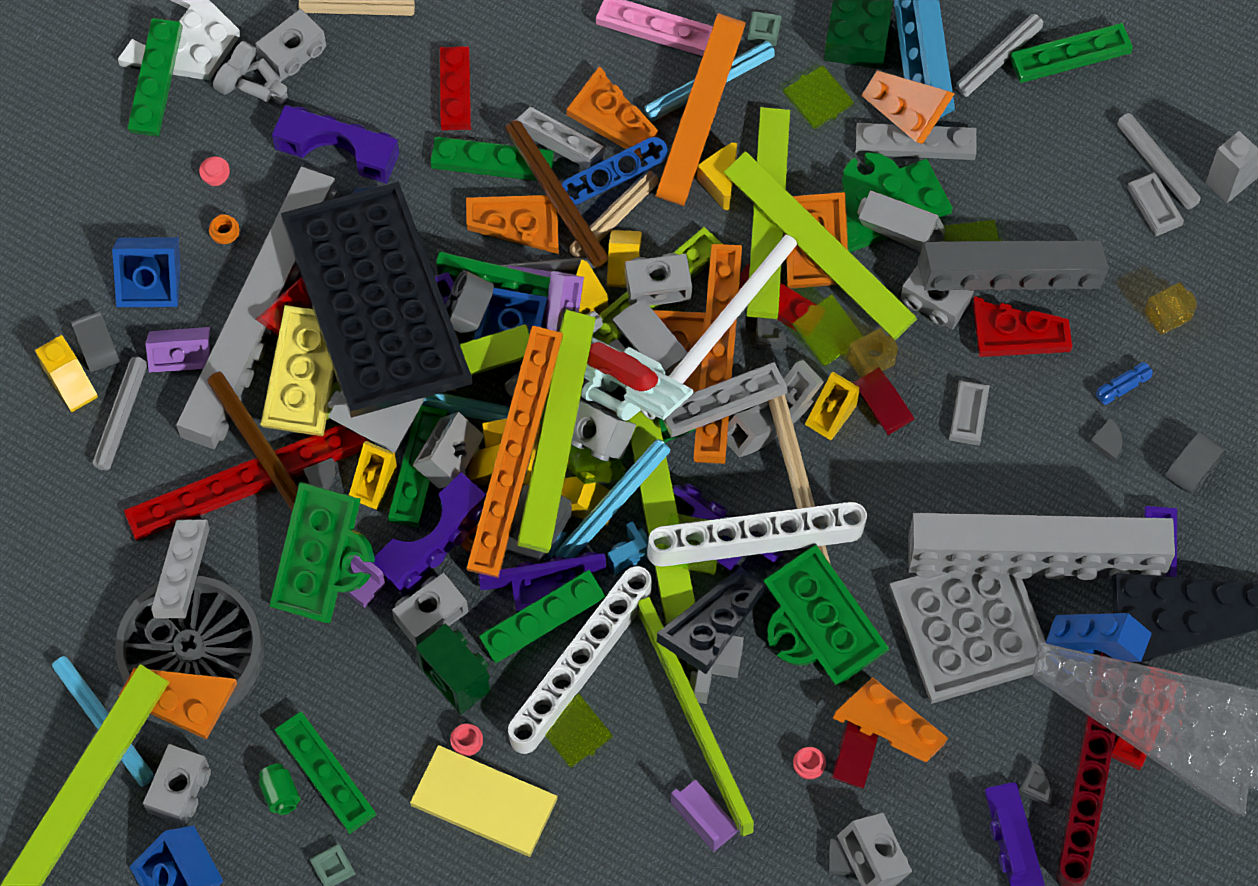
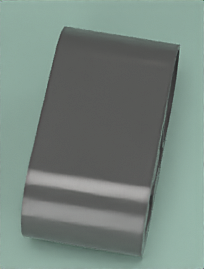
M465 270L456 278L445 306L454 330L471 337L481 323L493 294L494 285Z
M100 311L71 321L90 373L120 362Z
M1199 432L1175 460L1165 477L1192 495L1219 463L1226 449L1202 432Z

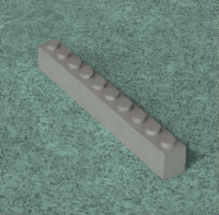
M304 167L300 168L176 424L180 438L215 450L219 440L223 441L226 437L230 416L208 384L207 378L215 372L221 371L240 400L244 387L248 388L254 376L253 368L256 362H260L265 355V343L269 335H274V332L255 319L301 278L282 222L281 213L339 198L335 178Z

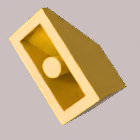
M62 335L35 350L43 370L71 413L98 398L81 364Z

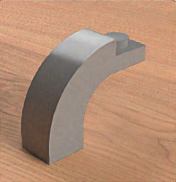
M804 360L796 362L784 378L787 385L785 397L793 424L812 405L814 401L811 398L824 383ZM768 401L758 404L749 410L736 413L730 420L727 445L739 458L756 452L778 437Z

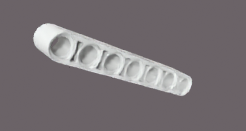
M847 502L655 528L649 535L647 557L656 566H671L808 548L814 545L823 546L853 542L858 540L863 533L867 513L862 505L856 502ZM846 519H852V520H854L857 524H856V525H850V524H847L844 520H846ZM820 523L826 528L818 529L813 524ZM789 527L795 532L786 533L781 528ZM758 531L764 536L755 537L750 532ZM726 535L729 536L732 540L723 541L719 538V536ZM691 539L697 540L701 544L697 546L691 545L687 541ZM665 544L669 548L661 550L657 548L655 545Z
M634 566L625 571L508 726L510 744L516 752L527 754L537 748L639 613V601L651 596V576L645 568ZM635 581L642 582L645 586L639 590L632 589L629 585ZM615 606L626 608V611L622 614H615L610 610ZM598 630L608 633L602 639H596L592 636ZM578 655H585L589 658L583 664L573 661ZM559 680H566L570 683L564 689H558L554 686ZM540 705H548L551 708L546 714L535 712V709ZM521 730H528L532 733L525 740H520L516 737V734Z

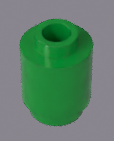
M273 764L261 770L258 784L270 812L285 815L294 811L300 801V796L289 770L284 769L282 764Z

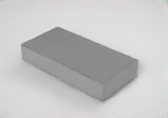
M1155 172L1128 183L1127 189L1155 237L1183 225L1184 220Z
M959 380L949 436L950 441L980 446L990 385Z

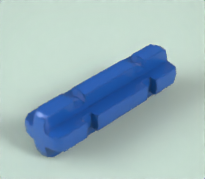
M1142 362L1135 366L1134 370L1130 369L1111 380V384H1104L1099 387L1096 396L1102 404L1107 405L1115 400L1114 397H1120L1139 386V382L1144 383L1152 377L1153 371L1146 362Z

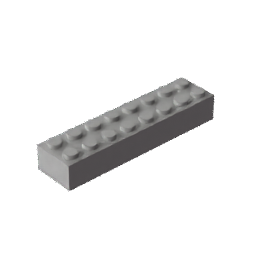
M913 513L908 535L909 573H916L924 577L933 576L936 573H949L952 577L981 574L985 578L1013 575V577L1019 579L1030 578L1032 575H1045L1048 579L1077 576L1081 580H1092L1096 577H1110L1112 580V576L1115 573L1166 577L1175 556L1173 518Z

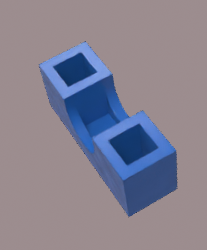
M1128 613L1056 615L1045 643L1068 662H1093L1097 650L1109 655L1116 662H1141L1152 633Z

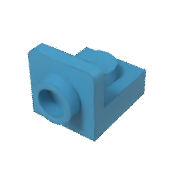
M633 522L627 524V536L630 542L618 543L608 553V566L614 576L648 559L647 546L649 539L642 528L637 530Z

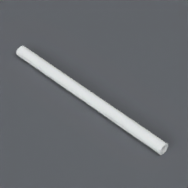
M785 235L669 375L670 378L682 384L686 381L796 247L797 242L793 237ZM643 409L641 410L651 420L656 417Z

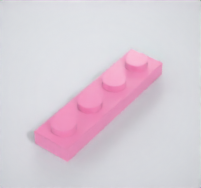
M603 0L596 17L597 25L700 56L704 54L713 26L627 0Z

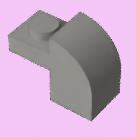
M733 636L707 674H704L687 662V670L692 671L690 686L698 703L707 704L712 674L738 678L744 637Z

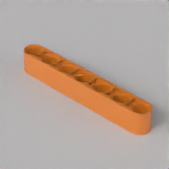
M720 13L717 14L655 197L681 206L685 205L746 22Z

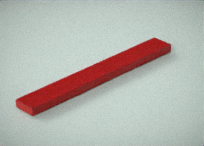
M340 424L325 430L323 436L312 435L274 450V452L293 479L303 475V469L333 458L334 462L361 452L364 442H369V440ZM254 458L125 509L124 513L135 540L138 541L175 526L176 520L193 519L271 488L275 484L259 460Z

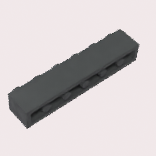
M1101 241L924 242L917 261L924 290L938 291L1100 289L1109 270Z

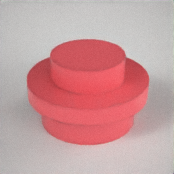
M209 157L201 163L199 173L205 183L211 186H219L229 177L230 168L227 161L223 158Z
M461 724L451 734V746L460 755H474L483 745L482 732L473 724Z
M804 747L795 754L793 767L800 777L815 779L824 772L826 759L819 749Z

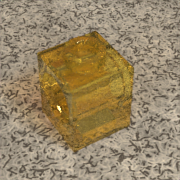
M1179 282L1151 296L1148 299L1145 313L1160 335H1163L1192 320L1197 308V302L1193 293L1190 290H1186L1182 283Z
M879 328L850 343L847 358L860 378L878 367L885 371L894 366L898 347L891 336H886L882 328ZM876 350L882 355L872 356L868 352Z

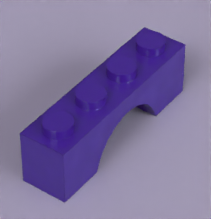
M285 105L272 133L275 150L304 158L310 151L321 146L333 145L344 148L356 159L360 176L386 184L399 156L398 140L390 134L384 132L375 133L366 130L358 124L349 125L342 123L332 116H319L310 113L302 107L293 108Z
M462 472L439 493L442 502V516L437 527L428 536L413 542L392 539L375 556V562H371L383 572L384 578L403 596L418 587L422 578L432 568L438 567L443 562L445 555L454 546L460 545L466 539L468 532L479 524L486 494Z

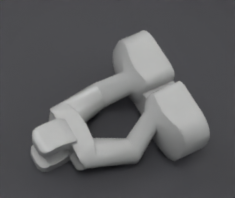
M245 41L240 42L228 63H225L217 72L213 88L223 95L238 88L265 102L271 98L276 103L283 104L288 94L286 93L287 87L281 83V77L264 58L254 62L256 47ZM258 69L267 82L263 86L243 79L242 75Z

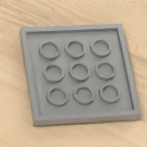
M936 573L928 577L914 576L890 583L889 585L890 593L930 704L1049 670L1054 666L1022 579L1015 578L1013 575L985 578L981 574L952 577L949 573Z

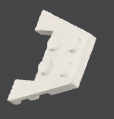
M171 0L188 9L179 21L183 25L173 75L210 80L240 37V31L210 0ZM132 39L118 58L119 65L130 68L131 65L141 67L146 45Z

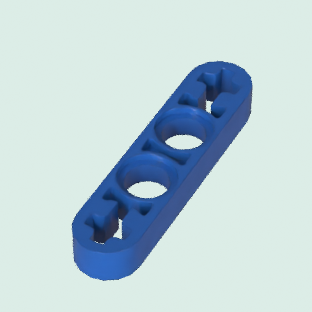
M648 138L566 179L562 186L567 192V185L572 184L573 187H578L583 184L580 178L586 176L587 185L593 192L587 194V189L585 188L578 193V199L574 200L570 196L574 205H579L662 163L667 156V145L660 138ZM649 144H653L654 147L660 146L662 150L658 154L659 159L655 160L653 156H649L643 160L647 165L641 167L640 159L634 151L639 149L640 155L649 150ZM622 157L633 158L636 164L634 171L623 173L619 169L618 162ZM596 170H603L608 174L609 181L603 187H597L592 183L591 175Z

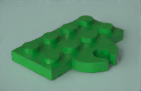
M865 153V163L873 169V173L869 175L861 174L857 169L858 161L855 157L849 161L844 169L841 184L843 191L838 193L844 192L846 195L848 251L850 253L888 238L863 226L859 220L860 215L857 214L861 200L864 197H868L870 190L936 214L939 218L952 213L953 207L927 158L899 169L893 160L883 154Z
M299 483L269 607L323 623H331L338 592L350 593L360 589L371 577L370 573H354L351 568V562L355 556H359L363 562H375V556L369 541L363 534L353 530L361 498L307 483Z
M814 545L763 580L781 605L772 615L768 625L769 645L771 647L777 645L779 638L785 634L795 637L794 647L788 651H781L777 655L782 661L794 666H807L819 661L835 685L839 686L890 650L817 545Z

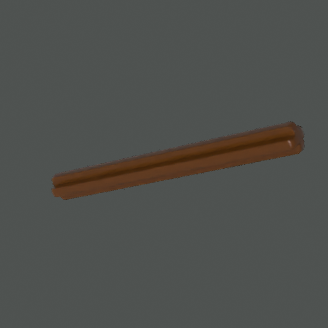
M517 120L511 121L506 125L505 131L590 263L596 267L602 266L608 260L606 252L523 124Z
M221 371L215 372L207 378L208 384L293 511L298 487Z

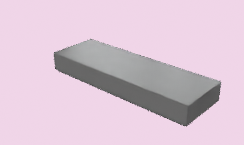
M529 107L516 119L523 124L533 140L586 169L594 166L604 156L606 147L532 107Z

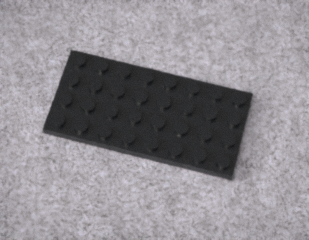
M399 182L281 213L287 237L351 418L472 384L470 370Z

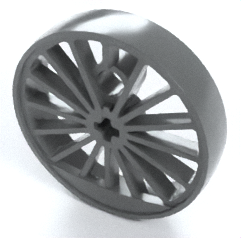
M197 576L192 592L194 597L190 630L186 629L184 619L178 618L182 630L180 632L168 618H153L146 626L139 623L140 619L148 611H152L158 584L150 587L130 605L117 631L115 643L116 662L124 684L133 669L138 668L140 664L148 669L166 664L159 671L172 672L175 669L174 672L183 673L185 670V674H191L193 667L196 675H201L198 667L200 665L209 676L218 677L206 664L208 662L234 674L232 679H236L237 685L220 715L234 708L248 695L255 685L264 658L263 633L258 618L250 604L231 586L213 578ZM205 593L217 596L196 632L200 595ZM224 600L236 607V609L207 631ZM241 615H244L250 624L249 627L214 638ZM160 629L170 631L168 637L164 640H155L153 638L155 632ZM138 630L145 633L149 644L129 643L133 631ZM252 635L247 649L217 647ZM195 644L196 648L191 649L190 647ZM184 647L189 648L187 652H185ZM128 652L164 654L128 666L127 662ZM213 656L243 657L237 668Z

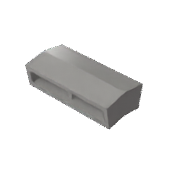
M644 299L629 306L612 319L617 329L631 346L639 353L659 362L666 376H669L688 354Z

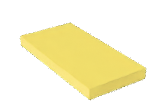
M286 305L284 307L260 424L264 428L317 436L324 435L329 410L327 406L331 400L336 374L313 309Z
M438 745L410 804L412 807L531 857L557 801V796Z

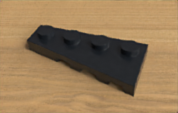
M737 569L657 633L656 642L704 674H707L763 594L765 583L744 569Z

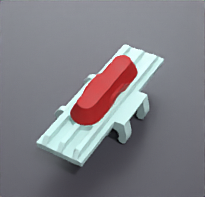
M592 337L584 376L589 382L582 389L581 395L583 399L596 401L616 412L617 416L624 421L629 420L642 409L664 420L692 395L693 389L666 376L659 362L630 347L624 352H620ZM621 385L626 389L627 393L624 395L625 400L622 402L605 393V391L613 392Z

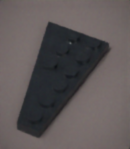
M1115 573L1112 576L1113 614L1128 613L1152 633L1141 662L1213 644L1223 639L1243 636L1246 633L1258 630V584L1126 573ZM1115 661L1116 669H1120L1138 662Z

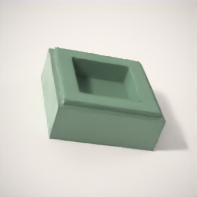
M753 11L747 41L760 44L768 41L771 45L776 46L782 16Z
M340 844L310 859L323 886H335L355 875Z

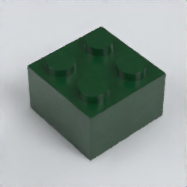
M833 0L824 61L883 69L893 1Z
M445 623L415 648L420 670L461 715L490 692V675L487 671L489 665L480 653L476 652L473 654L466 646L468 641L458 629L452 631Z

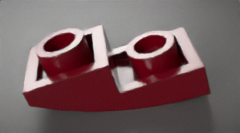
M880 367L853 382L854 385L859 387V395L868 405L873 417L887 435L915 420L903 399Z
M847 720L838 747L840 749L830 779L863 789L873 759L878 735L872 733L869 736L860 731V726Z

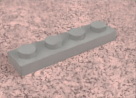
M857 123L855 155L877 153L892 157L975 160L976 128L934 126L925 142L920 144L915 142L895 124Z
M775 362L692 393L663 422L672 438L787 394V385Z
M176 520L151 609L154 618H186L210 529L207 520Z

